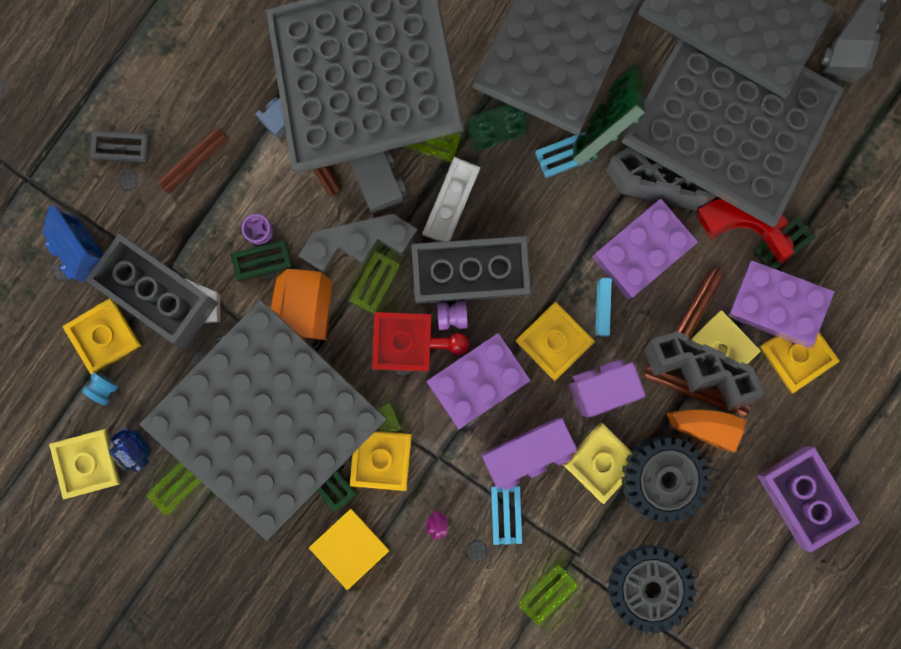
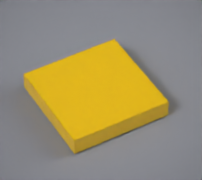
M110 298L62 326L91 375L93 372H100L142 346L120 307Z
M556 301L515 340L553 381H556L595 343Z
M820 332L814 345L809 349L778 336L772 337L759 346L791 393H795L840 362Z
M375 431L353 453L350 486L407 491L412 434Z
M352 508L309 547L346 590L390 551Z

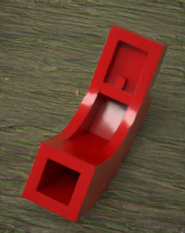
M721 198L698 209L696 218L710 240L728 230L745 228L756 232L764 239L780 265L790 260L794 254L792 240L787 234L781 233L789 223L783 215H781L778 223L771 227Z

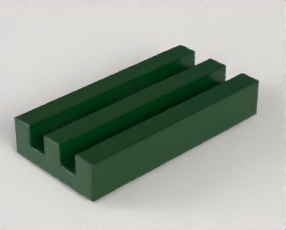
M800 216L791 220L785 230L781 232L785 234L796 226L799 230L790 236L792 242L802 234L805 239L794 246V254L792 256L816 238L813 233L809 232L808 226L801 222ZM763 242L753 250L763 265L773 269L781 266L778 261H775L773 264L769 262L774 257L772 251L767 255L762 253L768 247L766 242Z
M286 240L230 253L238 282L293 268ZM278 248L282 250V253L243 263L238 262L239 258ZM280 259L285 261V263L241 274V269Z
M338 470L333 473V476L348 492V495L344 496L330 478L325 483L339 498L340 501L337 504L322 486L317 490L334 512L338 511L357 494Z

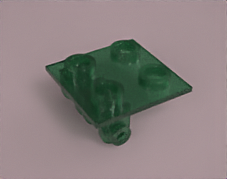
M509 104L468 117L470 127H467L470 138H472L475 151L491 148L495 144L509 139H517L527 133L525 111Z

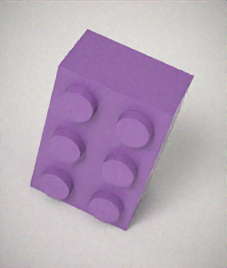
M660 199L595 253L592 259L609 278H612L615 286L629 300L698 242Z
M751 260L728 317L809 349L815 343L834 291Z
M497 333L429 379L427 383L458 429H460L531 380L499 333Z
M624 360L600 366V373H597L596 370H591L573 376L575 382L568 384L579 415L584 417H591L646 397L634 364H625Z
M555 418L481 453V456L496 487H503L504 490L520 484L518 479L528 474L532 478L547 471L545 466L552 462L560 465L573 458L571 453L577 451L563 419Z
M804 446L757 474L801 549L807 552H813L860 523L815 447Z

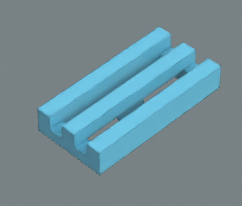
M586 131L580 133L579 135L585 136ZM579 135L535 151L545 178L579 165L576 161L572 160L549 170L547 168V165L572 156L573 148L547 159L543 158V155L574 144Z
M601 278L597 281L595 335L599 337L610 336L612 278Z
M514 486L507 490H504L503 487H491L493 544H522L520 486ZM497 492H503L505 537L499 538ZM509 492H514L516 537H510Z

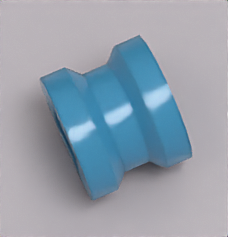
M93 372L91 375L92 381L88 386H84L82 393L95 402L107 406L110 401V394L115 392L119 386L104 375Z

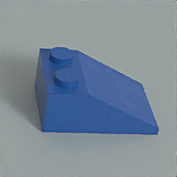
M55 205L48 208L42 231L47 239L44 244L53 256L58 255L63 263L60 265V268L69 279L73 278L83 282L104 254L79 217Z

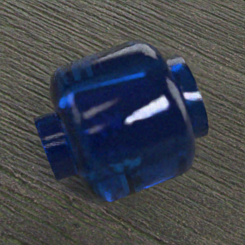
M125 428L109 440L108 453L122 471L133 469L137 472L149 463L147 458L150 456L152 448L140 431Z

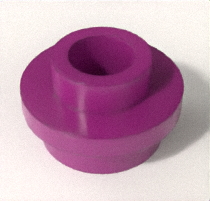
M433 511L431 517H427L426 532L431 534L432 540L445 537L448 527L446 514H440L439 511Z

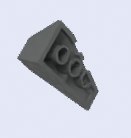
M886 0L861 1L830 47L825 48L820 61L824 65L821 74L854 83L872 69L881 36L876 31L883 22L885 12H881L880 8L884 6Z

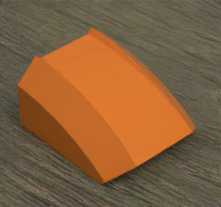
M286 269L276 277L271 308L302 338L327 341L333 282L322 272Z
M680 410L667 413L671 428L721 450L736 452L745 430L746 419L723 412Z

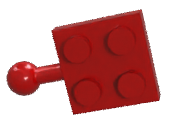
M374 313L372 369L429 371L430 349H449L452 354L459 356L465 354L470 348L468 337L462 333H455L450 338L431 337V314Z

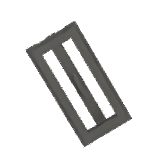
M92 131L90 159L96 161L148 163L149 158L147 154L149 152L148 141H150V135ZM98 138L141 141V145L98 143ZM97 149L141 152L140 156L97 153Z

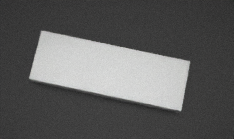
M454 157L422 233L423 236L437 242H449L451 240L480 167Z

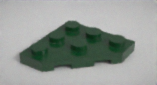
M636 64L614 81L608 90L611 94L608 96L606 104H599L588 121L590 126L587 128L585 136L579 135L574 142L573 160L580 166L587 160L596 158L604 146L609 142H615L621 136L622 131L630 125L637 124L644 116L643 71Z

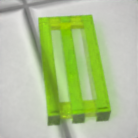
M451 133L443 136L452 139V144L435 138L423 141L450 150L449 154L418 143L403 147L452 163L461 135Z
M375 251L349 301L374 314L400 264ZM379 259L383 262L361 301L357 298ZM389 264L392 268L372 306L367 303Z
M181 462L146 495L165 516L202 482L196 478L165 507L163 503L193 475L188 470L159 499L155 496L185 467Z
M557 564L517 604L538 626L579 585ZM559 573L562 577L529 608L527 604ZM568 582L569 585L537 616L535 612Z

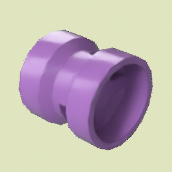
M250 215L242 224L244 237L254 245H265L273 238V226L262 215Z
M466 300L456 301L452 306H449L447 302H437L439 330H448L450 325L456 326L458 329L467 328Z

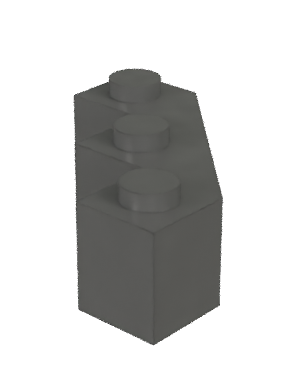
M630 147L612 156L606 173L622 194L656 202L662 199L665 204L698 211L699 208L720 199L718 196L659 163L651 166L643 154Z
M394 214L313 232L299 257L324 274L328 272L340 251L365 266L379 242L403 257L417 236L418 230Z
M679 331L652 339L644 349L654 376L681 368L691 394L717 385L728 411L753 404L764 395L752 366L743 362L738 363L726 357L727 354L706 344H698L688 339L689 336Z

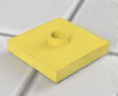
M722 310L712 317L690 339L698 344H706L727 354L726 357L738 363L748 364L761 352Z
M599 423L576 448L577 451L571 453L573 458L562 465L604 504L622 485L621 477H624L625 474L622 472L623 465L626 466L628 463L626 461L628 454L632 455L633 453L603 423Z
M107 429L49 444L63 499L121 484Z

